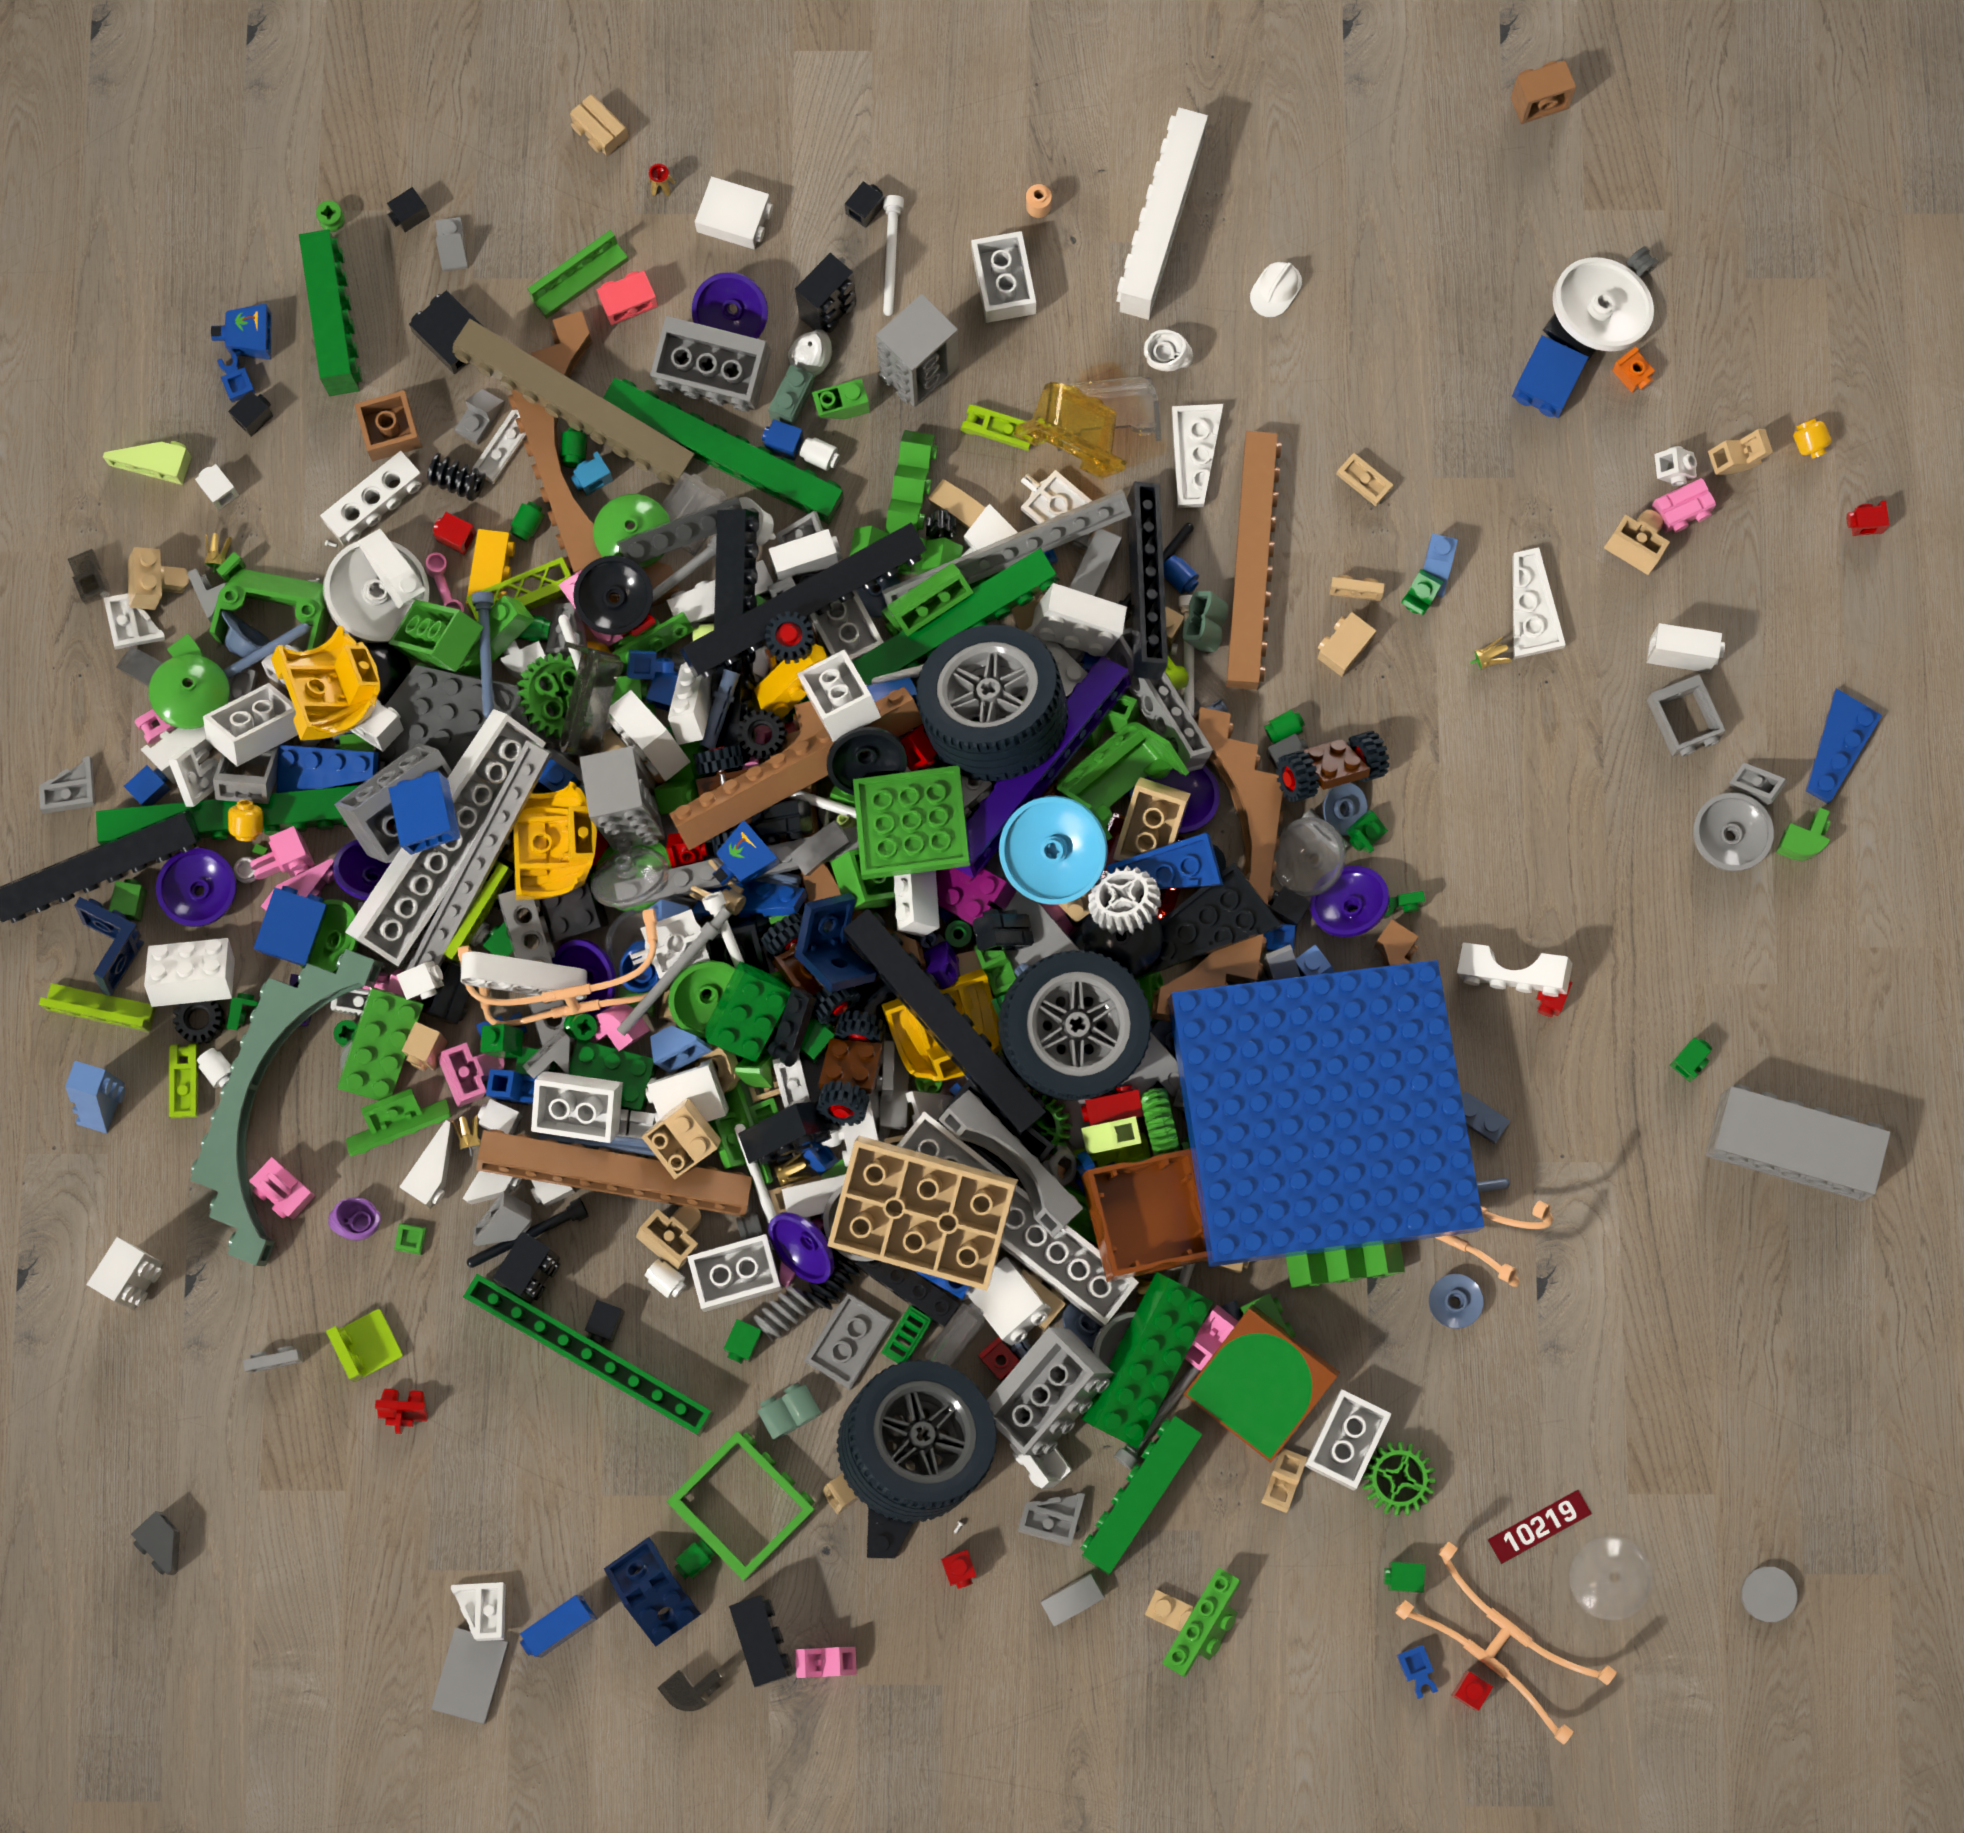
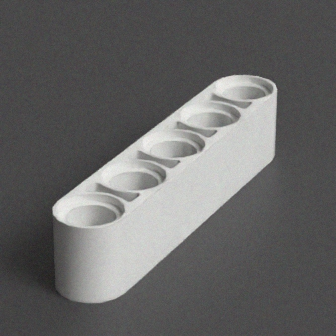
M466 952L461 955V983L465 985L537 996L542 995L543 992L587 984V971L581 968L481 952ZM587 995L577 996L576 999L577 1001L585 1000Z

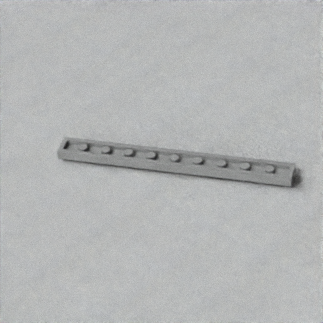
M1120 489L882 590L886 604H890L952 562L960 570L967 583L971 584L1010 567L1039 548L1043 552L1049 551L1129 517L1132 514L1125 493Z
M526 740L406 971L434 961L435 965L441 967L446 957L443 953L472 908L552 755L550 751L531 740Z
M857 826L843 829L852 842L833 859H827L824 863L833 861L847 851L859 849ZM810 837L768 846L780 863L757 878L800 869L790 854ZM719 858L712 859L720 867L724 864ZM709 860L614 882L621 910L657 902L661 899L666 900L696 893L691 890V886L709 890L722 887V885L712 875L715 870L708 863ZM734 876L732 880L735 883H739V880Z

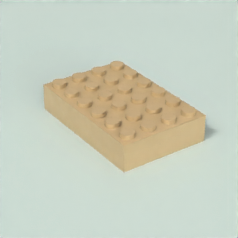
M858 1136L853 1145L827 1246L987 1291L992 1280L1018 1179Z

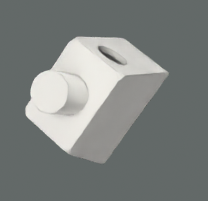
M989 504L964 535V544L969 549L962 556L1018 532Z

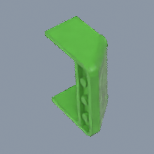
M243 569L237 571L219 592L209 631L218 644L224 645L228 624L222 616V611L232 612L239 610L244 605L246 598L296 607L295 616L301 624L307 623L309 626H312L307 651L325 643L331 616L325 605L322 583Z
M1132 722L1122 727L1062 777L1057 783V789L1063 797L1073 799L1087 807L1102 825L1106 839L1110 840L1112 835L1106 828L1112 818V812L1109 807L1132 789L1140 777L1145 778L1149 776L1153 779H1162L1172 769L1185 776L1189 774V771L1168 740L1142 724Z

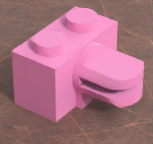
M294 826L269 836L272 852L250 862L252 870H255L254 876L256 879H264L280 871L282 873L287 872L293 877L315 867L304 838Z
M467 1043L444 1050L438 1057L457 1107L482 1099L486 1094L483 1081L488 1080L490 1069L503 1070L505 1065L504 1058H496L484 1053L472 1057Z
M272 1157L249 1181L255 1186L252 1191L263 1201L268 1198L275 1205L272 1207V1210L283 1219L288 1216L294 1220L315 1197L308 1188Z

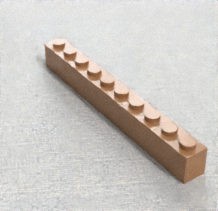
M1246 431L1227 688L1257 690L1259 682H1264L1265 666H1260L1261 657H1266L1267 641H1262L1263 632H1268L1269 616H1264L1265 607L1270 606L1271 591H1266V583L1272 580L1273 566H1268V557H1273L1274 541H1270V532H1275L1276 517L1271 515L1272 507H1277L1278 492H1273L1274 483L1279 482L1280 467H1275L1276 458L1281 457L1282 443L1277 442V433Z
M902 687L875 702L881 718L863 727L882 728L899 737L923 724L914 699L906 688ZM826 728L669 813L688 850L695 848L827 776V754L834 742Z
M497 1129L483 1130L476 1168L477 1171L745 1217L752 1182V1177L746 1176L742 1172H722L715 1167H691L674 1179L657 1157L647 1159L639 1157L634 1153H613L606 1148L596 1150L586 1148L584 1145L577 1143L571 1145L561 1144L554 1139L538 1140L532 1139V1137L525 1134L509 1135Z

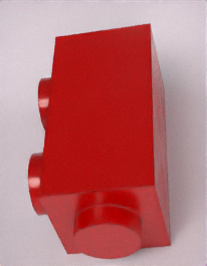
M1132 1085L1117 1087V1093L1108 1095L1105 1093L1097 1097L1085 1099L1086 1105L1081 1106L1084 1122L1089 1121L1090 1126L1135 1116L1136 1118L1144 1116L1139 1089H1133Z

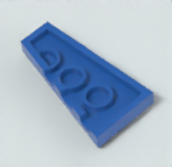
M1836 688L1832 696L1831 706L1826 717L1825 727L1805 791L1829 804L1882 715Z
M279 745L276 793L325 789L367 781L378 773L379 752Z
M1207 832L1107 865L1110 874L1115 873L1116 867L1120 871H1124L1126 866L1131 871L1136 867L1141 870V873L1147 871L1150 878L1153 877L1159 889L1223 885L1210 834Z
M750 881L745 885H742L740 882L736 883V885L744 889L741 895L746 897V903L739 913L740 918H747L755 913H763L764 917L798 913L808 897L805 888ZM726 885L705 891L714 893L719 891L722 892L724 889L730 890L732 888L729 885ZM700 900L697 901L692 909L695 920H702L703 916L714 917L713 914L705 910L703 902Z

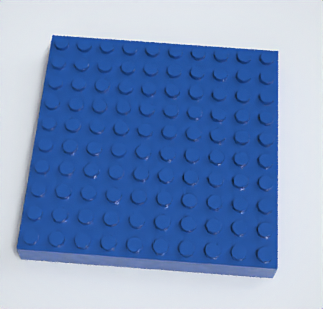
M1438 960L1179 991L1170 994L1167 1001L1209 1267L1478 1232L1484 1227Z

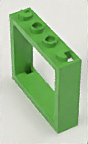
M736 1431L666 1502L746 1582L816 1510L812 1507L815 1501L804 1490L799 1494L792 1487L796 1482L785 1471L780 1474L773 1467L776 1461L766 1451L761 1455L754 1448L757 1442L747 1432L741 1435ZM737 1444L803 1509L747 1566L682 1501Z

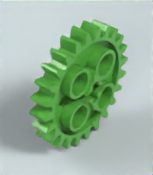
M549 653L544 656V659L540 656L535 660V663L532 662L527 665L528 670L521 673L525 680L517 682V685L523 688V690L517 692V695L523 698L517 706L525 707L526 710L521 716H530L528 725L536 723V732L545 729V737H549L554 732L556 739L561 738L563 734L566 739L573 736V733L578 735L582 732V729L585 730L590 726L588 721L591 720L592 712L575 665L572 663L571 655L563 660L561 653L556 654L554 658ZM563 676H567L570 679L571 686L565 684ZM590 676L591 681H593L596 677ZM540 680L546 684L547 691H544L540 687ZM593 685L595 691L600 688L597 685ZM570 701L577 705V712L571 708ZM546 706L552 708L554 712L553 717L547 713Z

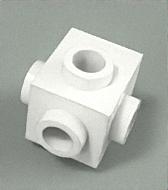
M1675 446L1654 454L1657 479L1669 482L1672 486L1685 485L1687 480L1697 477V461L1694 452L1685 450L1681 446Z

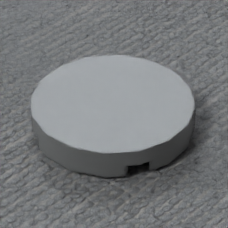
M1760 1567L1751 1571L1745 1578L1741 1587V1601L1745 1610L1757 1620L1762 1622H1778L1787 1618L1794 1610L1797 1603V1588L1793 1579L1785 1571L1776 1567Z

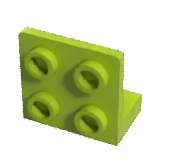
M380 1309L342 1328L334 1326L326 1330L340 1362L351 1381L357 1382L403 1357V1353Z

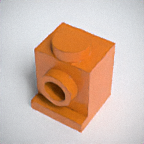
M1636 346L1617 360L1612 369L1631 393L1635 392L1638 388L1644 390L1653 382L1652 376L1655 372L1638 352L1639 349ZM1635 366L1639 372L1634 371L1633 367Z

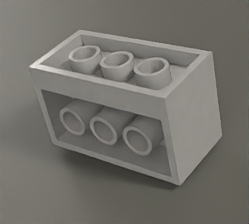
M923 294L919 295L876 334L879 377L886 385L892 384L898 390L896 393L899 398L906 404L910 402L916 407L959 368L958 329Z
M666 316L650 377L654 380L655 385L660 386L659 389L662 391L674 393L675 390L684 392V396L692 399H699V396L708 398L710 403L724 406V402L734 405V409L748 412L749 408L754 410L757 408L772 350L764 340ZM689 359L687 363L681 365L684 360ZM714 365L710 371H706L709 366ZM734 372H739L737 376L731 378Z
M421 743L416 744L334 804L367 856L385 863H391L401 849L388 788L396 786L398 782L403 780H413L422 777L424 773L430 771H439L445 778H448L452 770L438 749Z
M633 746L580 757L589 818L613 850L620 852L628 851L633 848L632 846L641 844L651 846L657 844L659 840L665 839L662 816L659 813L654 789L657 788L656 781Z
M1048 1327L987 1399V1402L990 1404V1410L994 1414L995 1427L1024 1456L1048 1455L1057 1447V1440L1060 1436L1067 1434L1075 1426L1074 1420L1078 1415L1085 1413L1092 1406L1093 1402L1091 1400L1096 1394L1106 1390L1110 1385L1109 1379L1114 1373L1069 1328Z

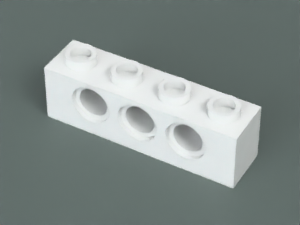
M399 451L322 513L320 517L345 546L347 543L355 542L361 536V532L368 526L376 525L381 520V516L388 510L396 509L404 497L417 492L421 488L424 479L404 453ZM393 480H399V481H400V483H399V485H398L397 487H395V488H390V487H388V486H389V483H390L391 481H393ZM374 496L380 497L377 503H368L370 498ZM354 512L360 513L356 520H348L350 514Z

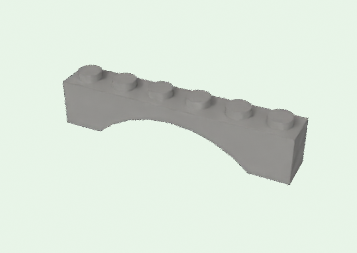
M970 1090L966 1091L950 1105L938 1119L957 1139L984 1147L997 1155L1013 1170L1028 1194L1034 1219L1052 1238L1083 1209L1078 1200L1059 1183L1054 1175L1050 1174L1040 1164L1038 1158L1032 1155L1021 1144L1020 1140L1009 1132L1000 1119L983 1105L980 1098L975 1096Z

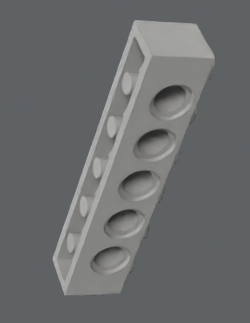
M1132 628L1124 629L1123 634L1108 651V657L1111 661L1128 669L1131 680L1128 690L1133 698L1138 700V706L1154 732L1171 743L1189 772L1202 769L1213 749L1165 671L1160 680L1134 678Z
M515 890L499 894L497 897L515 958L532 961L541 960L544 963L552 964L551 958L555 957L552 943H546L544 932H548L544 916L539 917L536 908L540 906L539 899L516 900ZM519 909H526L530 912L531 920L528 923H520L517 920L516 913ZM532 934L537 937V948L528 949L524 945L526 935ZM565 1000L546 1003L542 1001L530 1003L529 1008L531 1014L534 1015L567 1004ZM567 1016L561 1017L560 1024L556 1027L550 1026L546 1018L534 1021L541 1048L558 1031L564 1030V1021ZM569 1036L570 1042L575 1041L574 1038Z

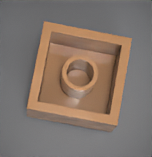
M1566 60L1558 63L1557 61H1551L1542 68L1536 70L1527 69L1517 76L1510 98L1521 124L1569 109L1576 85Z
M405 390L354 404L365 446L372 462L394 456L399 451L405 453L422 448L410 401Z

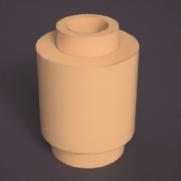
M1042 184L1031 186L1026 193L1027 212L1035 218H1042L1050 212L1052 194L1049 188Z

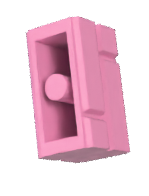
M1700 478L1655 499L1652 509L1661 515L1664 532L1667 533L1674 530L1677 533L1689 526L1688 522L1695 519L1701 522L1709 518L1716 506V502L1708 491L1704 480Z

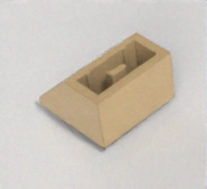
M689 1098L665 1114L642 1135V1139L674 1179L718 1149L721 1142L720 1137Z

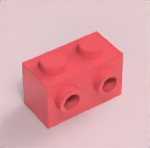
M645 271L631 272L624 279L616 282H606L601 288L596 289L610 325L658 307L655 294Z

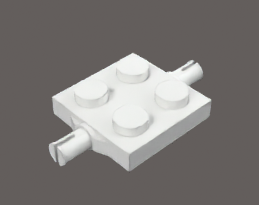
M1056 470L1040 483L1029 474H1026L1021 480V483L1032 491L1028 500L1021 506V511L1037 524L1092 502L1091 499Z
M692 909L660 920L656 924L658 941L656 942V953L652 964L655 966L659 979L663 977L701 933V927L696 922ZM646 926L640 928L645 939V950L630 954L631 959L642 956L632 961L634 965L644 962L649 953L650 945L647 942ZM706 944L685 968L697 962L710 960Z

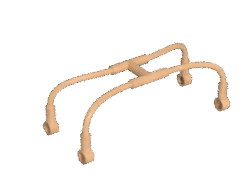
M654 908L643 910L647 942L650 945L649 953L646 960L637 969L624 976L593 985L588 983L543 992L542 995L515 999L490 998V988L478 987L479 993L470 985H465L466 989L472 997L480 1001L484 1016L491 1025L506 1024L511 1027L550 1017L555 1019L600 1010L601 1007L640 1002L648 993L601 1001L596 999L578 1003L576 997L625 983L642 974L650 966L655 957L656 942L658 941L656 912ZM469 945L458 947L460 963L463 953L472 952ZM563 999L567 1004L552 1008L550 1011L509 1021L496 1020L490 1013L491 1005L513 1006L542 1001L546 1003Z
M1540 1200L1534 1206L1533 1216L1542 1219L1543 1222H1526L1505 1218L1488 1212V1209L1481 1206L1483 1219L1488 1218L1509 1226L1526 1229H1544L1551 1226L1553 1216L1550 1213L1551 1205ZM1455 1235L1435 1237L1464 1252L1468 1251L1494 1268L1499 1273V1279L1508 1282L1510 1286H1519V1278L1516 1276L1517 1269L1506 1263L1501 1266L1491 1257L1471 1246L1470 1242Z
M1448 1541L1440 1549L1439 1555L1467 1596L1487 1614L1486 1616L1501 1627L1499 1633L1487 1649L1484 1650L1471 1641V1639L1467 1640L1451 1628L1413 1612L1414 1606L1407 1600H1404L1396 1608L1395 1613L1403 1620L1409 1617L1449 1635L1464 1645L1463 1648L1468 1650V1652L1500 1677H1505L1529 1701L1554 1733V1738L1564 1745L1574 1731L1565 1724L1557 1728L1525 1686L1509 1672L1507 1667L1494 1658L1511 1635L1522 1645L1530 1647L1545 1658L1576 1672L1596 1677L1606 1685L1612 1681L1617 1672L1609 1665H1606L1604 1669L1599 1671L1577 1665L1556 1656L1533 1642L1530 1636L1494 1608L1488 1607L1470 1589L1450 1560L1458 1548Z

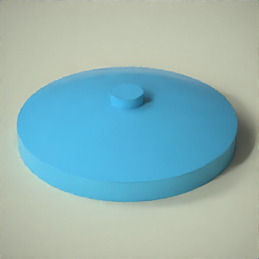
M1062 796L1040 797L1029 801L1017 809L1006 822L999 844L1002 869L1013 887L1033 901L1050 905L1074 901L1091 890L1104 871L1108 854L1106 836L1096 816L1083 804Z

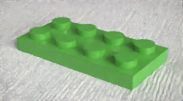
M370 987L337 1084V1089L377 1101L392 1096L406 1056L402 1049L415 1022H418L423 1007L422 1001L416 999L406 1000L405 996Z

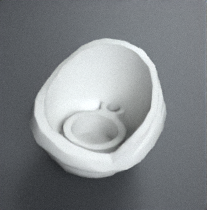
M822 329L804 333L790 347L788 352L790 365L808 371L816 377L829 364L832 356V345L828 334Z
M1165 329L1157 330L1151 333L1144 343V355L1147 358V363L1154 369L1169 372L1180 368H1187L1192 364V348L1179 333Z

